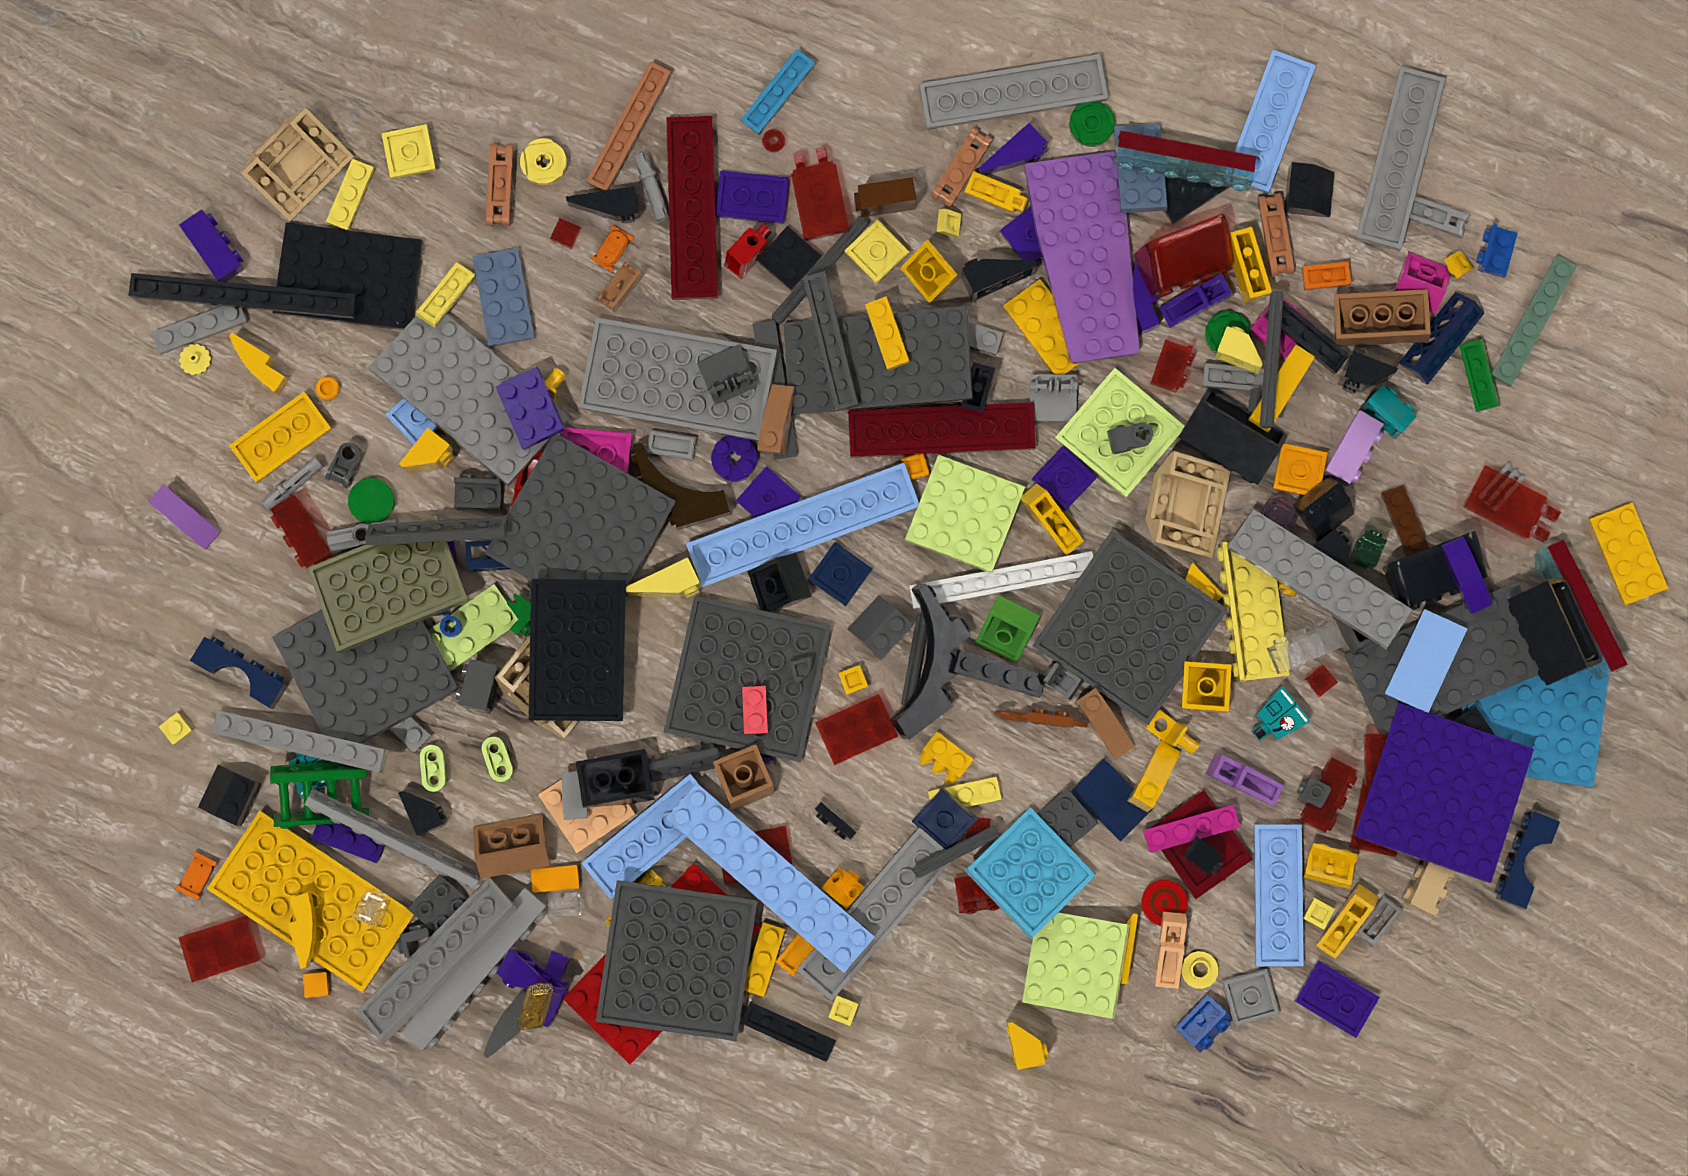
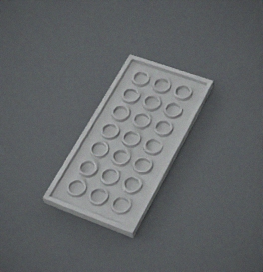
M447 314L435 328L416 316L368 367L373 374L507 486L519 476L552 438L550 437L526 450L521 448L496 389V386L519 374ZM556 406L563 425H565L570 420V416Z
M596 318L578 408L759 441L760 427L771 388L778 351L759 346ZM740 345L758 387L715 406L697 363Z

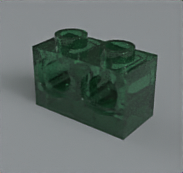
M1374 530L1363 532L1358 536L1348 562L1369 571L1377 566L1387 542L1386 539L1382 538L1383 534Z

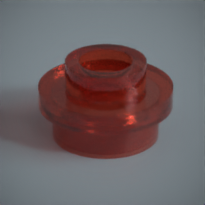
M776 129L768 130L762 138L763 147L772 153L779 152L785 145L783 133ZM771 137H776L778 139V142L775 144H771L769 142V139Z

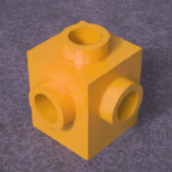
M839 866L822 886V889L847 909L865 887L858 882L860 877L851 869L846 872Z

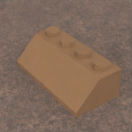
M1428 289L1334 294L1335 343L1342 347L1429 342L1431 331Z

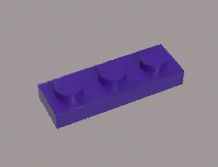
M337 823L316 824L311 837L312 840L374 863H378L385 846L374 842L371 837L365 834H357L351 828Z

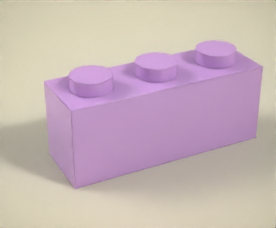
M1359 410L1327 464L1324 474L1346 487L1351 482L1355 484L1362 472L1358 470L1362 462L1367 463L1373 453L1370 450L1373 442L1378 443L1384 433L1381 430L1384 423Z

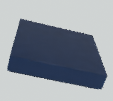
M834 542L808 578V581L846 607L873 568Z
M942 787L911 822L918 828L920 827L947 850L977 821L978 817Z

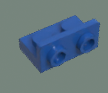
M1493 223L1484 231L1482 241L1485 242L1484 249L1479 251L1476 263L1479 264L1478 271L1505 278L1518 233L1497 227L1498 224Z
M1207 995L1175 1029L1200 1053L1213 1044L1214 1038L1219 1033H1223L1228 1029L1232 1018L1216 1001Z

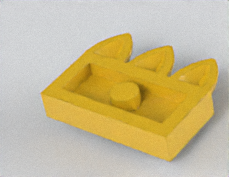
M936 731L923 748L919 761L920 765H925L935 759L932 767L933 775L940 774L948 769L945 775V784L947 785L960 779L974 759Z

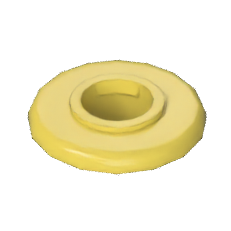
M1196 951L1190 953L1184 959L1181 973L1184 981L1189 986L1203 989L1215 982L1218 976V965L1212 955ZM1198 963L1204 964L1207 968L1206 974L1201 978L1193 973V968Z

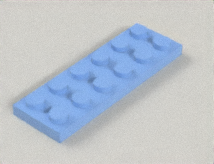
M1272 50L1235 152L1256 156L1255 172L1228 168L1225 176L1226 179L1267 194L1269 193L1316 65Z
M691 774L581 863L611 900L615 895L617 880L634 882L687 838L666 818L693 786L698 783Z
M1254 825L1255 966H1304L1302 825Z

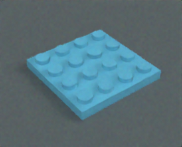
M1031 807L965 870L1030 940L1096 876Z

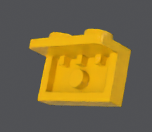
M1313 843L1307 854L1303 878L1350 889L1358 854L1352 853L1347 849L1331 848L1323 843Z

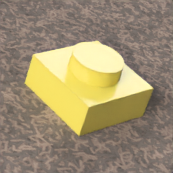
M939 209L936 232L951 237L959 236L961 214L948 209Z
M178 712L159 726L172 745H176L193 732Z
M1313 898L1303 919L1324 930L1335 909Z
M836 996L828 1018L850 1026L859 1004Z

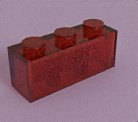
M292 495L271 508L274 514L271 516V519L277 528L282 527L285 535L282 537L289 548L294 547L297 555L294 557L301 568L304 566L309 568L334 556L296 495Z
M1333 757L1329 758L1318 781L1330 786L1331 791L1322 808L1306 803L1298 821L1322 834L1326 833L1327 830L1331 831L1337 820L1334 818L1337 809L1342 810L1347 801V797L1344 796L1347 789H1352L1358 777L1355 776L1357 770Z

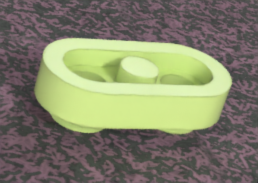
M498 737L487 738L482 744V753L489 774L497 782H506L513 775V766L506 745ZM494 744L498 746L496 753L490 751V747ZM501 766L506 769L504 775L498 774V768Z
M428 745L420 753L422 784L428 791L438 792L446 784L444 753L438 746ZM431 753H435L437 755L435 761L429 760V755ZM433 776H437L439 779L436 785L431 783Z

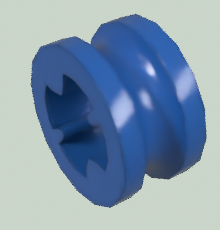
M446 616L440 622V630L447 637H456L462 630V624L456 617ZM448 621L451 623L453 621L456 622L454 626L455 631L452 633L450 630L448 632L445 630L448 627L446 624Z

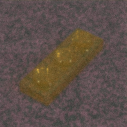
M535 983L528 986L518 1019L520 1031L543 1028L553 994L551 983Z

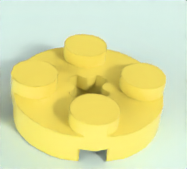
M540 138L530 142L522 152L520 165L524 175L530 182L537 185H550L563 178L567 159L564 150L557 143L550 139ZM542 156H545L546 160H550V163L544 168L541 165H537V162L541 161Z

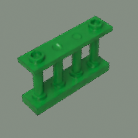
M337 762L271 766L270 783L279 785L281 813L274 814V827L289 829L300 825L335 823L330 817L322 813H315L306 805H304L305 812L290 813L288 789L290 782L302 783L305 804L314 781L324 780L327 786V796L337 800L336 781L338 779H348L351 788L352 808L369 816V808H361L359 781L361 778H366V769Z

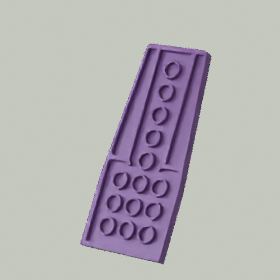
M1115 151L1025 163L1024 171L1035 233L1069 361L1072 364L1136 355L1139 351V339L1132 290L1133 277L1126 213H1120Z

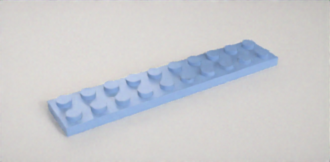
M902 463L686 543L701 586L704 587L758 567L777 557L796 553L917 508L919 502L905 464Z
M698 783L693 786L667 816L666 819L843 973L846 972L875 938Z

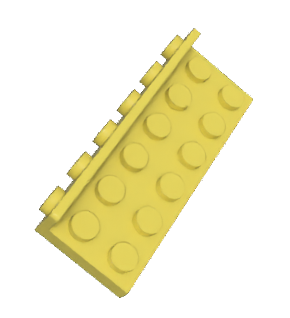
M1221 542L1220 548H1217L1218 562H1222L1223 571H1220L1221 585H1225L1226 594H1223V605L1225 608H1228L1229 617H1226L1227 631H1231L1232 640H1229L1230 654H1234L1235 663H1232L1233 677H1237L1238 682L1289 676L1277 580L1230 551L1228 545L1231 542Z

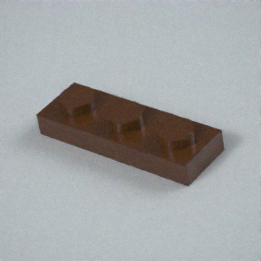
M1404 485L1382 493L1381 497L1406 557L1428 549V543Z

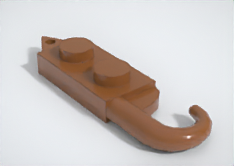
M1032 708V712L1027 713L996 710L994 712L996 717L1011 721L1065 728L1088 727V722L1074 720L1073 717H1069L1067 712L1055 711V715L1046 714V710Z

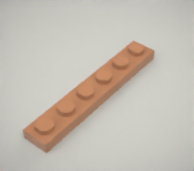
M650 61L586 180L588 184L601 191L610 189L667 83L671 71Z

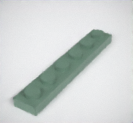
M1558 255L1555 256L1492 371L1493 378L1509 387L1513 385L1577 267L1576 265Z

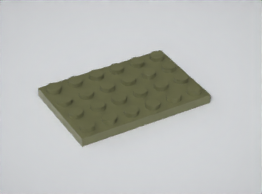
M434 516L425 521L439 520V518ZM446 541L385 544L382 546L365 544L307 568L334 646L339 654L469 602L449 544Z

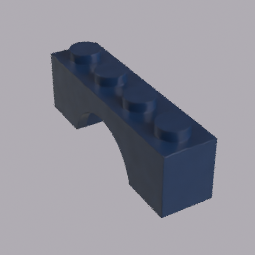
M214 636L211 639L204 637L190 661L212 674L226 667L240 668L249 679L250 697L274 709L288 686L283 683L284 677L273 671L271 674L264 672L263 668L265 666L253 659L251 663L242 659L244 654L234 648L231 651L223 647L225 643Z
M1535 811L1524 815L1520 827L1523 828L1520 837L1516 836L1512 844L1514 852L1512 857L1507 858L1503 871H1506L1503 880L1500 879L1496 885L1495 893H1497L1495 899L1519 909H1527L1535 887L1528 881L1525 875V859L1534 847L1541 844H1552L1560 821Z

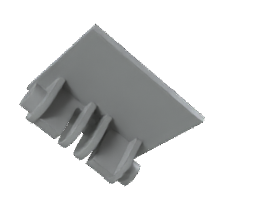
M1030 374V402H1033L1034 421H1070L1076 414L1077 375Z

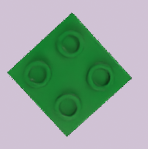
M514 594L513 597L516 599V603L507 601V605L518 620L511 626L510 630L521 639L523 635L528 637L530 634V602Z

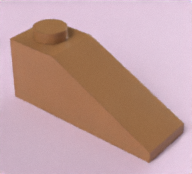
M771 384L760 427L758 451L765 454L786 456L794 386Z
M1096 688L1075 702L1115 760L1135 747Z

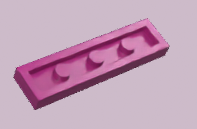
M1234 805L1143 830L1148 851L1152 853L1191 842L1196 836L1201 839L1239 828L1240 825Z

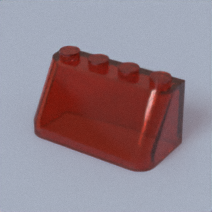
M1225 214L1214 216L1146 243L1133 255L1151 297L1159 294L1160 297H1165L1173 293V289L1180 287L1181 290L1193 285V281L1199 279L1200 282H1204L1212 278V274L1217 272L1225 274L1233 269L1232 265L1235 263L1229 224Z

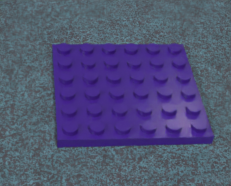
M1398 703L1354 837L1491 883L1534 749Z

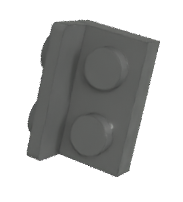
M460 474V478L454 477V508L501 510L503 482L497 479L495 475H483V479L474 478L472 474Z

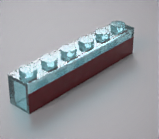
M1121 130L1116 140L1113 166H1119L1124 170L1135 169L1146 174L1156 173L1165 175L1168 178L1178 177L1194 183H1210V185L1215 187H1231L1237 191L1249 190L1254 180L1256 156Z
M1561 540L1539 550L1534 555V564L1539 572L1542 571L1546 579L1545 581L1563 577L1568 582L1600 651L1602 662L1589 668L1590 674L1595 676L1598 681L1625 668L1628 664L1565 541Z

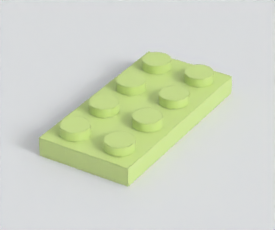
M493 584L450 615L456 617L462 624V630L458 636H445L440 630V622L428 631L450 672H452L509 632L511 626L518 618L507 605V601L499 589ZM448 621L446 623L448 627L445 630L446 632L450 630L452 633L455 631L454 626L456 622L453 621L451 623Z

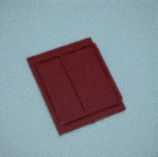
M1203 790L1150 828L1213 811L1217 807L1205 790ZM1233 830L1201 838L1223 856V867L1217 875L1213 873L1211 878L1187 863L1183 856L1193 841L1161 850L1195 900L1253 860Z

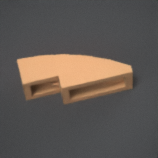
M1163 912L1155 987L1179 989L1187 927L1186 914Z

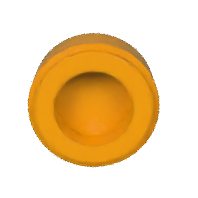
M323 377L316 384V393L323 400L331 401L340 392L338 382L331 377Z

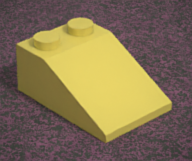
M685 558L627 586L626 593L629 597L686 596V598H690L698 594V589L702 588L689 559Z

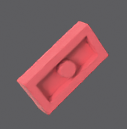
M766 686L742 687L744 734L768 733Z

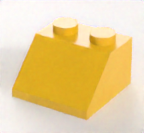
M929 240L925 241L900 268L929 303L943 296L957 282L958 274Z
M427 428L399 465L407 473L440 470L443 466H449L453 461L455 450L450 444Z
M1185 661L1181 709L1214 713L1229 712L1232 665Z
M1007 1021L1006 1027L1015 1068L1021 1070L1046 1064L1045 1059L1049 1058L1046 1044H1041L1039 1039L1013 1022Z

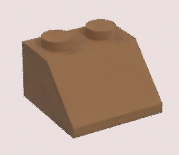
M756 744L713 761L732 811L775 794L774 786Z

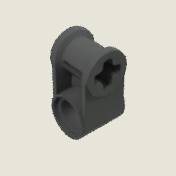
M1139 423L1108 430L1107 435L1112 454H1120L1149 445L1153 437L1152 428L1146 423ZM1139 430L1148 433L1145 440H1142L1141 437H1136L1139 434Z
M343 443L338 448L335 458L327 470L325 480H333L342 484L343 488L348 489L362 458L361 449L353 443ZM354 448L355 456L347 460L345 458L346 450ZM336 473H340V474L344 475V477H341V476L337 475Z

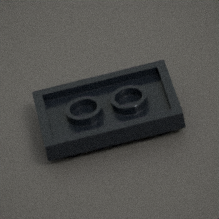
M1186 160L1164 175L1167 211H1164L1172 225H1174L1230 188L1231 185L1217 165Z

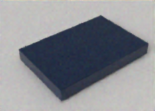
M1105 759L1071 791L1120 842L1153 810L1151 809L1149 812H1146L1127 801L1134 788Z

